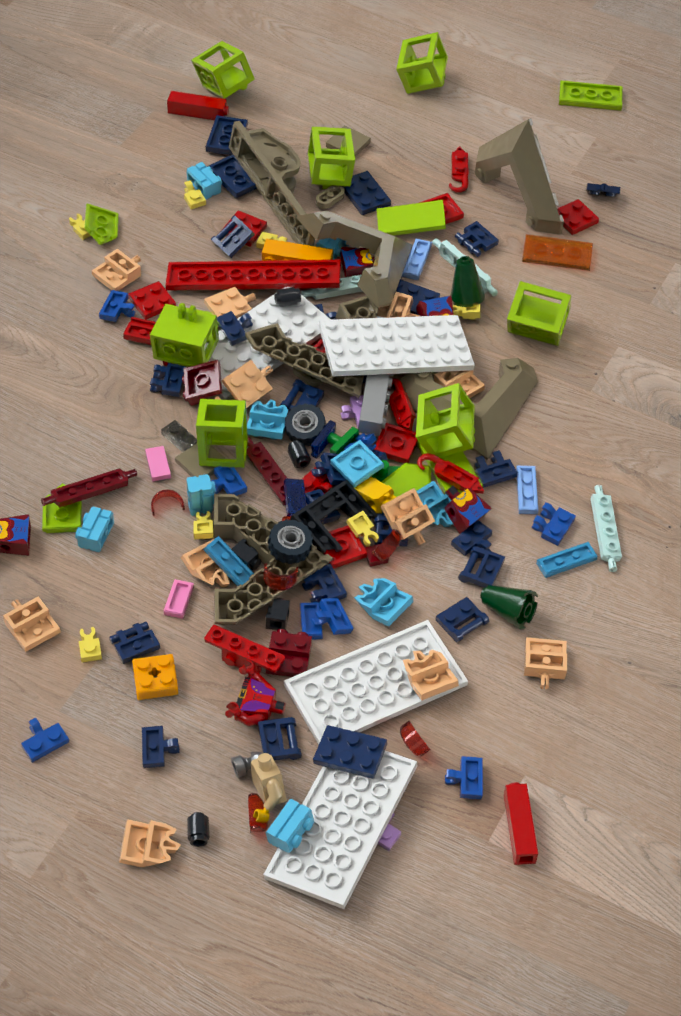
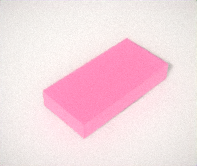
M164 446L145 449L152 482L170 479L171 473Z
M174 580L164 608V615L184 618L194 589V583Z

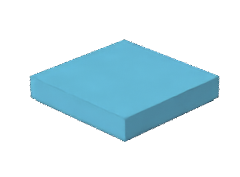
M361 440L330 460L334 468L354 488L384 468V463Z

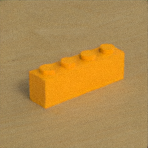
M266 239L262 250V261L333 260V249Z

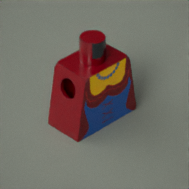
M341 248V264L345 278L362 275L364 269L373 267L375 259L371 257L368 252L369 249Z
M451 296L419 301L416 311L420 316L454 315Z
M453 485L445 492L451 500L445 507V511L459 534L484 517L492 509L470 488L460 494Z
M29 514L1 518L0 553L29 556L31 538Z

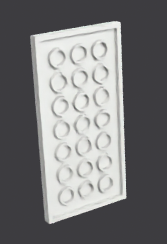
M272 295L247 312L252 317L251 322L253 325L245 328L244 331L246 333L278 323L284 335L291 338L293 342L301 345L303 343L311 345L322 337L319 329V320L331 319L302 295L301 302H298L297 305L280 307L279 304H276L274 295ZM222 330L218 331L219 341L209 360L210 362L218 359L220 362L221 380L249 360H252L260 370L268 365L271 366L269 369L272 368L274 370L283 364V362L253 349L248 339L231 346ZM222 383V394L218 396L222 400L232 399L233 396Z
M458 315L319 320V329L332 376L474 370L475 364Z
M429 620L284 680L286 690L318 744L327 725L362 732L468 684L467 678ZM430 650L441 652L448 661L449 669L458 679L459 686L421 701L409 682L403 660L409 659L413 661L415 659L413 651H421L425 656L429 655Z
M385 751L374 779L322 767L302 803L312 810L314 818L312 828L304 832L300 845L297 848H293L290 853L278 847L263 874L264 879L345 909L417 768V761Z

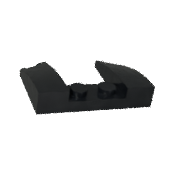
M346 479L294 513L290 520L302 522L308 527L309 531L311 530V536L313 537L312 545L316 546L317 550L321 553L333 549L336 552H340L343 549L342 546L320 521L340 508L350 518L361 511H364L370 520L377 517L378 514Z

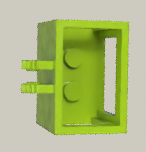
M438 32L403 40L396 70L407 94L444 85L448 55ZM430 41L427 56L417 58L412 45Z
M223 41L191 59L202 86L223 99L239 89L244 91L247 89V84L255 80L244 52ZM220 51L224 60L215 67L204 61ZM240 62L244 71L233 65Z
M312 126L307 152L311 184L351 186L355 165L351 129ZM319 134L343 136L340 149L321 148Z
M520 281L507 317L508 332L559 346L571 310V295ZM524 291L561 300L562 302L561 304H558L544 299L525 295Z
M180 303L179 306L165 304L150 333L153 358L186 367L209 362L219 341L217 316L196 311V306L193 305L187 309L184 303Z
M459 383L418 395L416 438L427 453L434 454L439 458L473 449V443L475 442V406ZM452 393L451 408L438 411L430 401L431 399Z
M200 399L196 422L199 466L245 468L248 445L246 401ZM210 445L236 446V459L208 458Z

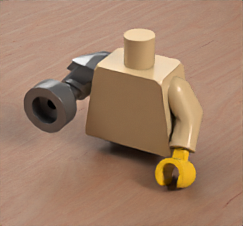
M251 752L249 758H244L241 755L232 757L231 763L237 778L247 775L248 770L251 769L253 784L264 802V809H256L253 817L257 818L256 822H268L270 817L269 811H273L276 805L287 801L282 775L272 755L262 752Z

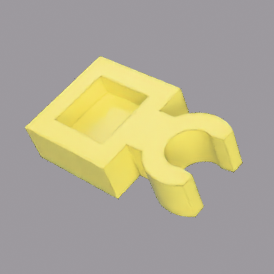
M76 214L77 220L69 218L70 225L73 226V231L84 240L91 235L85 229V220H82L80 214Z
M473 303L472 307L453 305V313L458 315V317L463 316V319L473 320L480 318L481 305L478 303Z
M207 511V515L203 517L197 512V521H194V540L214 538V526L210 511Z
M364 511L347 519L346 523L355 536L358 538L362 535L365 546L368 547L371 544L368 538H373L375 542L378 541V534L371 531L374 525Z
M91 627L89 635L84 634V630L80 629L82 641H79L81 661L101 660L99 638H96L95 628Z

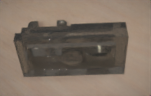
M176 420L161 429V434L182 452L197 444V438Z

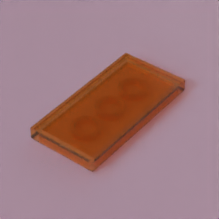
M526 234L522 262L590 271L593 243Z

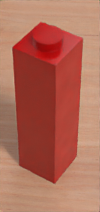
M171 91L167 99L169 114L214 121L217 115L228 116L229 114L227 99Z
M514 782L505 785L503 795L514 865L536 864L538 848L527 783L520 784Z

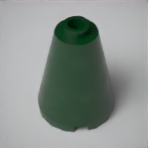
M462 256L456 261L450 296L454 305L460 307H472L473 303L478 302V304H481L485 299V293L474 260L469 256Z
M488 585L486 588H483L480 594L484 605L519 629L526 628L523 626L526 622L530 624L538 602H535V596L538 597V594L532 590Z

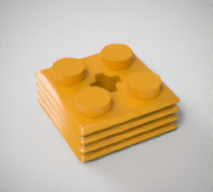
M173 654L132 660L138 700L178 695Z

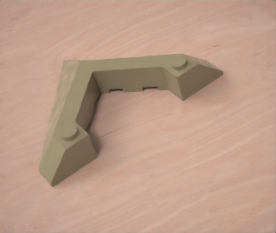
M530 118L479 147L475 175L483 183H487L500 177L501 167L510 165L527 207L525 222L535 231L561 234L564 219L558 213L556 207L559 205L555 192L551 191L549 185L552 183L541 153L537 135L533 132V122Z
M328 211L297 216L300 223L316 240L326 238L336 240L340 238L345 240L347 245L358 249L360 246L369 249L368 252L375 255L373 267L364 269L357 286L377 308L391 305L413 246L412 244Z
M367 296L339 304L336 319L376 318L378 308ZM278 323L245 333L253 349L349 394L360 397L364 375L332 376L326 353L317 351L316 347L303 343L301 345L293 342L291 338L284 335Z
M519 358L500 360V379L478 404L472 402L475 406V442L471 450L478 451L486 460L490 458L492 451L497 447L503 438V434L508 430L519 413L521 406L525 404L530 396V392L538 383L534 368ZM431 372L407 373L400 379L416 413L418 410V395L444 388V386L433 381ZM452 393L431 399L430 401L438 411L451 408Z
M214 494V539L219 536L221 539H234L239 543L244 538L247 540L249 547L257 550L259 559L266 565L263 569H259L251 575L247 582L243 585L240 584L235 589H215V624H237L331 562L333 557L328 554L324 555L317 550L316 546L312 545L309 556L297 564L282 563L276 560L270 554L268 540L271 529L278 522L272 518H266L261 514V511L250 504H244L234 494Z

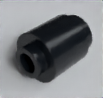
M291 287L277 290V294H274L275 303L279 304L280 307L297 305L298 302H301L299 288Z
M293 441L288 445L287 452L294 467H307L311 457L305 445L301 441Z
M195 812L187 818L188 840L192 846H205L210 838L209 817L201 812Z

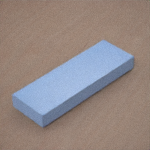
M415 239L402 277L419 280L431 250L432 242Z
M517 465L516 471L518 474L516 478L519 514H538L535 466Z

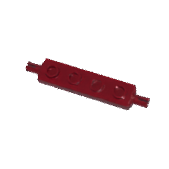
M248 437L246 456L283 506L290 504L295 512L297 509L299 510L301 506L296 501L299 497L297 490L261 441L254 444L251 438Z
M119 468L51 490V496L41 498V503L43 506L55 503L61 508L128 486V479L136 477L137 471L132 469L125 472Z

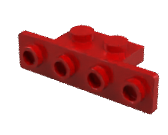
M212 625L204 637L206 643L222 650V661L229 666H236L238 668L244 666L247 669L243 662L250 660L254 664L253 670H256L259 674L262 671V667L276 673L285 660L283 654L217 625Z

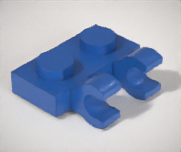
M545 502L540 513L541 516L537 515L531 528L542 532L541 538L558 546L575 521L576 515L560 507L556 511L551 504ZM544 518L550 519V522L546 523Z

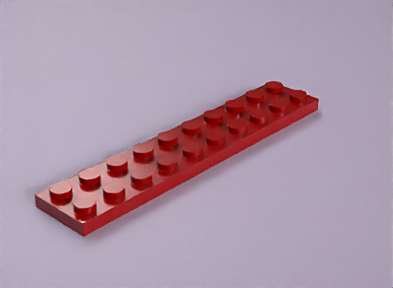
M338 259L169 262L165 286L166 290L174 291L228 290L233 287L243 290L283 289L284 287H294L295 289L340 288L341 261Z

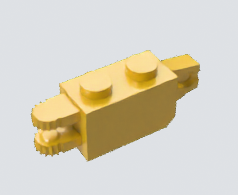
M369 477L355 487L357 492L376 513H382L383 511L380 506L396 498L393 495V489L389 485L373 477Z

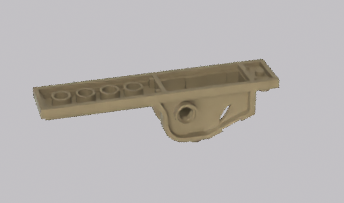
M235 121L229 149L252 182L256 184L257 189L294 242L314 246L315 238L297 219V216L307 213L292 194L296 185L294 176L298 174L301 165L297 153H295L291 146L283 141L281 142L267 130L261 128L247 131L240 121Z

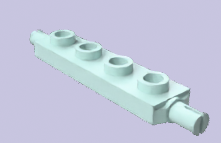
M435 238L432 241V244L438 248L440 255L454 268L456 261L460 257L466 256L447 240L440 242ZM475 264L484 293L489 292L492 296H496L498 290L492 286L490 276Z
M361 275L340 278V288H311V290L301 291V295L304 297L312 296L315 300L362 292L357 286Z
M596 485L594 487L596 494H592L590 499L601 560L608 562L609 571L615 572L617 571L616 562L620 561L622 554L610 495L603 494L602 485Z

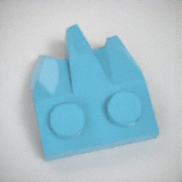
M271 399L266 404L256 401L250 409L247 423L248 435L282 440L285 432V417H287L288 413L287 407L285 405L276 406V401Z
M435 481L416 491L423 505L427 504L435 520L432 524H441L444 527L453 525L445 511V507L451 500L446 494H443Z
M385 578L374 579L373 586L367 584L359 586L360 591L364 595H357L354 597L355 600L370 617L388 627L414 602L413 596L398 590L396 583Z

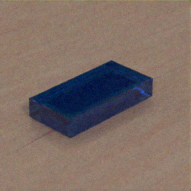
M330 420L311 444L312 457L317 459L329 444L327 438L330 433L336 432V422Z
M285 478L287 516H292L306 506L304 479Z

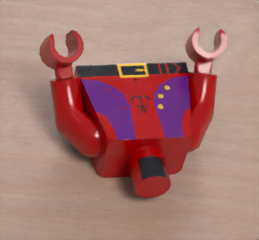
M245 660L243 665L247 669L241 666L239 672L242 675L248 674V677L244 679L237 702H230L226 706L228 710L225 712L227 718L234 716L236 721L250 727L257 725L259 721L269 720L272 712L283 715L286 703L276 701V689L256 670H253L254 664L252 661Z

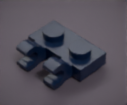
M168 363L167 367L154 365V375L150 381V391L154 393L161 391L162 395L180 397L183 384L182 376H184V368L186 366Z
M500 450L492 452L494 457L491 458L493 463L491 465H487L483 456L475 457L477 461L474 463L475 473L480 479L483 488L517 477L518 472L511 460H504Z
M331 564L323 566L303 580L302 586L305 591L311 590L317 584L320 587L319 590H314L310 593L312 596L310 598L311 602H320L321 599L338 598L341 600L347 597V592Z

